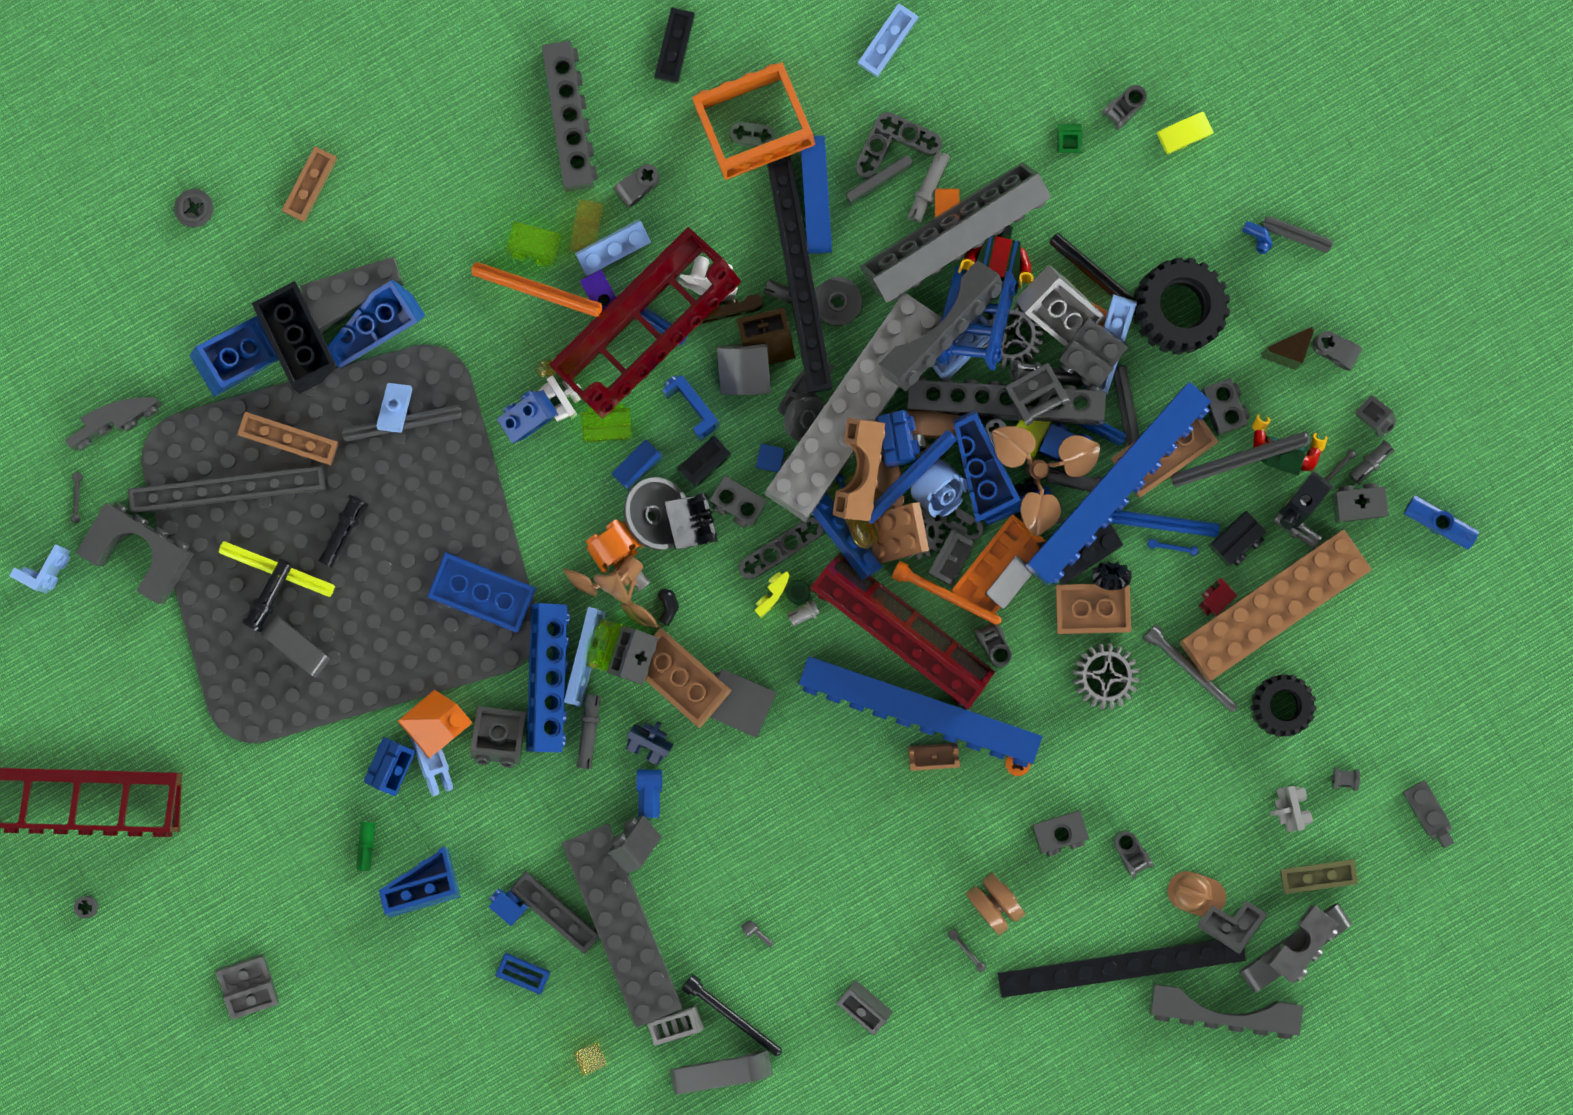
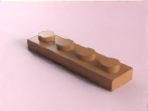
M248 412L244 413L237 433L238 436L330 466L339 445L337 441Z

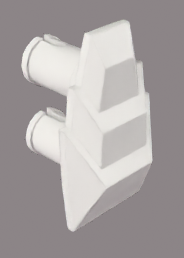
M698 256L694 260L691 275H680L678 283L702 295L712 285L707 277H705L710 262L709 259ZM738 287L722 302L734 299Z

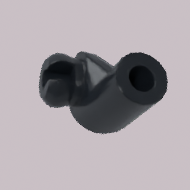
M664 588L658 593V599L662 601L664 611L658 621L669 626L679 609L675 593Z

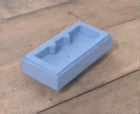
M387 383L376 425L378 430L402 433L412 394L411 386Z

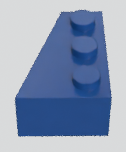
M445 846L379 890L386 916L389 918L461 897L451 856Z

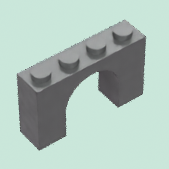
M118 502L114 504L105 503L76 554L95 566L104 567L120 540L131 534L140 535L150 545L152 563L137 592L156 604H165L194 553L188 550L189 546L178 539L175 542L169 539V533L159 527L153 529L148 526L149 521L137 514L132 516L127 513L128 508Z

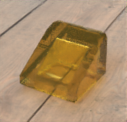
M598 1042L574 1052L583 1076L607 1066Z

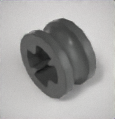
M91 896L80 897L74 904V912L77 916L84 919L93 917L99 908L98 902ZM84 900L88 901V905H92V910H88L89 914H85V910L80 908L81 904H85Z

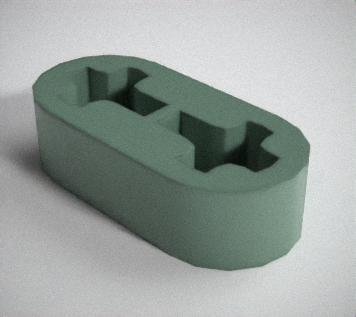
M737 122L730 128V138L736 145L755 148L765 143L761 142V138L754 137V134L762 135L763 131H767L768 136L771 137V139L766 140V143L775 140V132L767 125ZM739 128H744V133L751 134V136L744 135L739 140L734 132H738Z

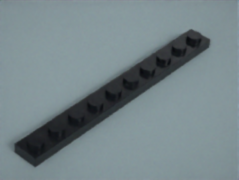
M791 155L768 163L767 168L808 394L831 391L832 382Z
M1216 939L1005 971L997 974L1001 998L1241 962L1246 961L1244 949L1238 954Z

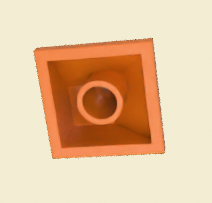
M433 690L398 720V723L428 758H431L473 723L455 702L436 690Z

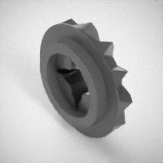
M189 189L178 196L174 211L177 219L183 225L195 228L204 226L208 220H211L214 208L212 199L207 193L199 189ZM190 200L196 205H201L198 209L199 217L193 212L187 213L191 209Z

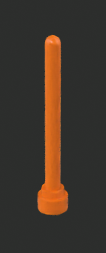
M899 561L892 574V579L900 583L902 581H909L995 625L1001 623L1002 619L999 615L913 573L908 564Z

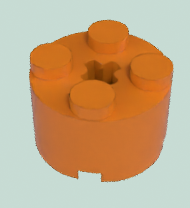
M616 519L605 527L607 531L600 536L597 533L586 540L588 545L586 549L602 573L609 572L607 567L614 565L615 568L619 567L627 556L633 557L638 553L636 548H643V545L631 535L625 521L619 522Z

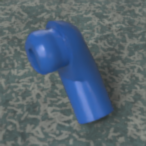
M1246 221L1243 232L1256 238V250L1258 253L1266 254L1272 248V240L1267 229Z

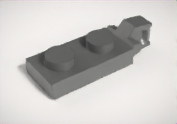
M1423 780L1403 791L1404 797L1426 834L1432 840L1438 838L1443 848L1453 844L1454 841L1448 832L1452 829L1449 824L1450 822L1427 782Z

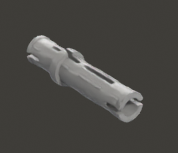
M941 151L936 152L920 190L916 191L914 195L915 201L907 215L912 221L916 219L917 223L922 222L928 205L932 204V196L951 158L946 153L941 155Z

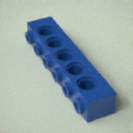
M531 604L526 752H562L566 743L563 723H565L567 716L566 709L564 708V699L567 692L565 674L568 671V661L565 658L566 649L569 645L566 628L570 620V614L567 610V605ZM549 623L554 626V633L552 635L547 631ZM549 647L553 650V657L551 660H549L546 655V651ZM548 672L551 673L553 678L551 684H548L545 679ZM547 697L552 701L549 709L545 706V699ZM547 721L551 725V730L548 734L544 731V724Z

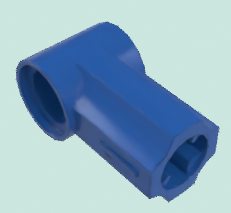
M637 769V791H639L638 817L644 815L646 818H659L662 770Z

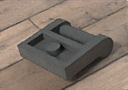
M1049 363L1005 386V390L1026 426L1033 423L1035 418L1061 404L1064 406L1070 402ZM1052 390L1056 392L1057 396L1027 411L1025 405Z

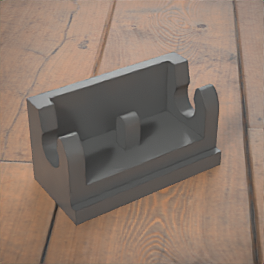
M951 530L928 575L952 587L975 543L956 531Z

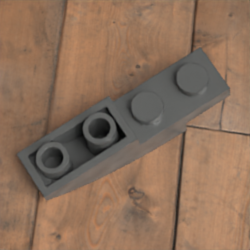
M140 397L107 404L81 417L80 419L85 427L65 441L71 449L82 451L92 444L91 440L97 436L103 437L113 430L112 426H115L120 431L125 430L127 432L138 425V420L144 416L149 418L159 411L158 407L162 403L155 397Z

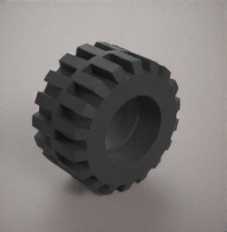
M1286 674L1273 676L1264 680L1255 689L1256 692L1252 695L1251 699L1253 700L1251 711L1254 713L1252 717L1266 733L1278 737L1296 735L1309 726L1308 724L1313 721L1315 717L1313 713L1317 707L1314 706V701H1316L1315 695H1312L1311 691L1313 690L1311 687L1307 686L1304 680L1296 678L1297 676ZM1279 691L1289 692L1296 700V713L1289 720H1279L1271 712V698Z

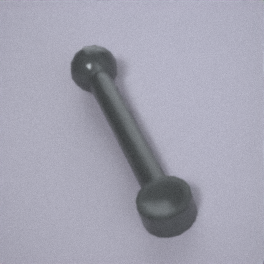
M1354 450L1347 451L1346 457L1333 469L1325 480L1329 482L1350 459L1356 457V452Z
M75 472L72 475V479L75 481L74 509L71 521L78 523L80 521V516L78 515L79 486L83 476L81 473Z
M951 930L948 934L949 938L955 940L976 965L977 971L983 972L986 968L985 964L979 962L958 937V932Z

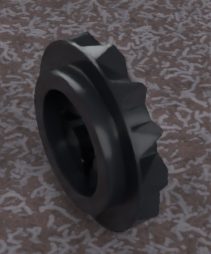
M1108 560L1106 564L1099 563L1098 567L1093 568L1092 579L1100 588L1120 590L1131 583L1132 571L1128 570L1127 565H1120L1119 561L1111 563Z

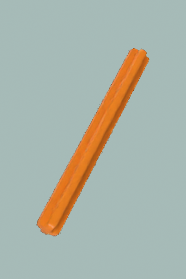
M475 262L471 268L472 275L579 312L598 317L602 312V304L479 262Z

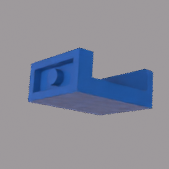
M675 375L664 383L663 393L667 399L680 392L703 420L693 428L694 434L700 441L720 427L716 417L683 375L678 378Z

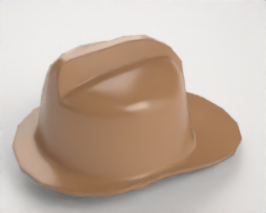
M1185 871L1175 875L1168 884L1167 893L1169 900L1175 907L1183 911L1204 916L1212 905L1219 910H1222L1225 905V890L1219 882L1212 878Z

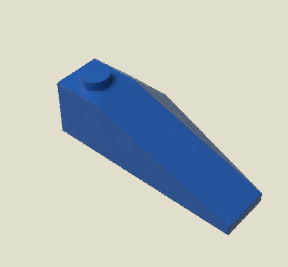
M392 279L370 293L360 308L357 309L347 324L328 345V349L336 365L342 368L414 325L425 314L414 296Z

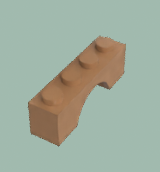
M847 417L844 442L853 449L856 455L857 469L852 481L844 488L836 491L833 508L834 516L844 519L870 521L874 510V493L878 484L877 474L879 464L881 463L885 423Z

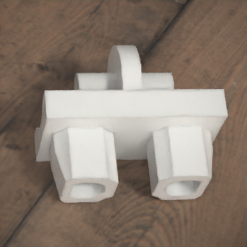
M553 375L547 378L548 383L543 385L538 391L544 390L549 400L555 396L560 400L561 403L554 407L559 414L555 417L556 421H561L569 416L571 419L576 417L577 413L567 398L571 397L573 402L577 403L581 400L578 394L565 381L562 382L566 389L563 392Z

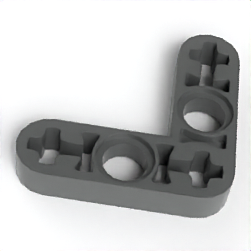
M882 113L877 118L858 158L856 173L862 179H869L876 175L892 140L925 155L934 156L937 151L941 150L942 139L938 134L893 113ZM887 118L891 119V124L895 127H898V123H901L898 136L894 135L896 129L888 127L887 130L883 129L881 121H886ZM904 129H914L916 137L913 140L904 139L902 136ZM920 133L924 134L922 139L930 141L931 138L935 139L937 148L932 147L931 150H928L927 144L922 141L920 146L916 145ZM878 139L883 142L884 148L882 151L874 152L871 150L870 143L873 140ZM866 152L872 157L879 158L878 161L873 158L871 162L873 171L862 172L863 168L860 165H865L869 159V156L865 155Z

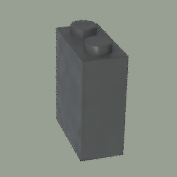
M724 669L721 670V673L716 672L715 676L727 685L732 692L710 718L757 738L777 693Z

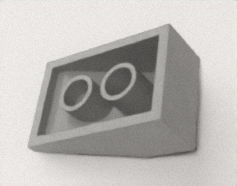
M1050 265L1015 299L1027 316L1065 347L1088 317L1098 324L1106 318L1094 304Z

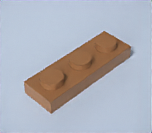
M314 146L281 211L305 223L338 158Z

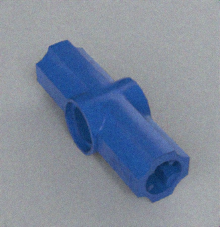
M1415 495L1409 501L1403 513L1429 528L1434 534H1440L1466 550L1471 548L1479 534L1478 530L1456 519L1450 512L1442 511ZM1438 516L1446 520L1447 525L1445 529H1440L1436 525Z

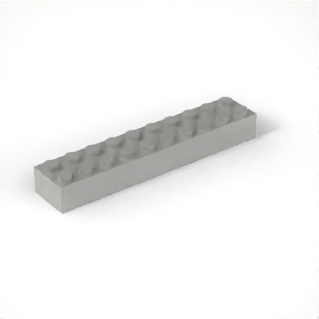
M905 292L902 294L766 489L765 495L806 523L854 453L853 449L844 442L847 417L876 421V417L880 416L899 388V386L884 376L879 363L895 346L912 342L932 331L941 323L942 317Z

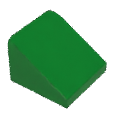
M1081 124L1057 125L1058 153H1082L1083 129Z

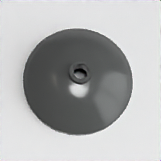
M651 477L636 483L629 490L623 507L624 520L631 535L641 545L653 550H667L674 547L663 502L686 498L677 485L667 479ZM648 514L651 515L652 521L649 520Z

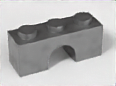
M1310 905L1297 922V925L1307 935L1306 945L1299 951H1292L1287 946L1281 944L1266 963L1293 984L1296 980L1300 982L1308 972L1306 969L1307 965L1311 960L1315 962L1323 952L1321 949L1326 940L1330 942L1338 932L1336 927L1339 923L1315 905Z

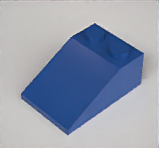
M258 316L196 346L189 355L214 397L237 386L279 360Z

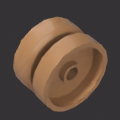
M991 872L982 879L983 886L989 892L987 896L977 886H973L965 895L994 932L1000 936L1009 929L1008 923L1001 915L1005 912L1013 922H1018L1026 914L1017 903V898L1004 883H1001L994 873Z

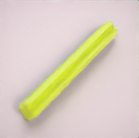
M225 541L222 542L219 548L220 554L272 574L278 563ZM291 568L286 578L287 581L331 597L335 588L331 583Z

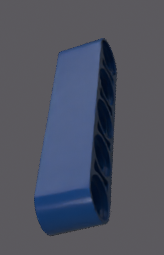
M825 135L814 136L815 146L801 151L808 254L832 253Z

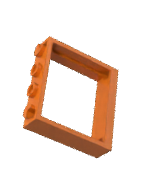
M783 62L770 64L763 70L747 73L742 78L732 82H724L719 87L703 90L692 97L695 110L724 180L815 146L813 133ZM781 80L802 129L725 159L705 109Z

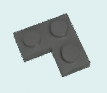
M1246 901L1234 918L1212 905L1200 920L1198 928L1240 954L1265 921L1267 913Z

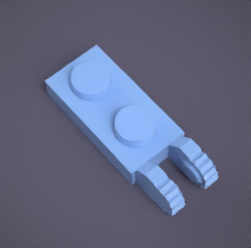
M410 737L431 795L436 796L439 794L434 777L437 774H440L445 790H452L453 784L443 750H439L431 758H428Z

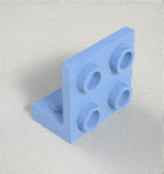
M55 545L39 573L27 567H23L22 570L14 567L10 577L36 591L47 593L48 590H53L57 584L58 578L56 576L60 569H64L70 560V556H68L70 550Z

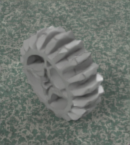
M1016 303L1014 310L1010 308L1008 316L1017 319L1012 325L1005 328V332L1009 333L1010 330L1012 331L1017 326L1014 334L1016 340L1012 339L1004 346L1007 337L1004 332L1001 344V360H1003L1001 368L1006 367L1007 361L1010 362V367L1014 360L1025 363L1024 357L1031 362L1033 356L1030 352L1034 354L1039 353V349L1034 345L1040 346L1043 344L1041 339L1036 338L1044 334L1042 330H1035L1040 325L1036 322L1033 323L1032 319L1024 312L1018 311L1020 307L1018 303ZM988 313V316L991 318V320H988L993 325L996 314ZM1023 322L1029 329L1030 343L1019 332ZM989 340L981 348H987ZM1010 346H1018L1025 349L1014 355L1004 354Z
M1110 643L1107 645V651H1104L1102 644H1098L1097 653L1093 647L1089 648L1090 657L1086 653H1082L1081 657L1085 662L1076 661L1075 663L1081 667V671H1073L1074 675H1080V679L1074 680L1073 684L1081 683L1082 688L1076 690L1077 694L1085 691L1086 695L1083 696L1082 700L1085 702L1091 697V707H1094L1097 701H1099L1101 710L1105 708L1106 702H1108L1110 709H1114V701L1119 706H1123L1124 703L1121 697L1129 701L1132 697L1127 691H1137L1135 687L1131 686V682L1139 683L1138 678H1132V674L1139 673V669L1131 670L1130 668L1131 665L1136 663L1135 659L1127 662L1126 658L1129 657L1130 653L1126 652L1121 656L1122 647L1118 646L1115 652H1113V644ZM1105 656L1103 666L1099 671L1087 670L1094 659ZM1112 658L1121 663L1126 675L1118 674L1113 670ZM1107 669L1110 671L1109 674H1112V677H1117L1118 679H1110L1105 684L1102 682L1103 679H1100V676H1095L1094 674L1105 673ZM1086 678L1094 679L1099 683L1100 696L1090 689ZM1113 682L1125 683L1118 694L1107 697L1110 685Z

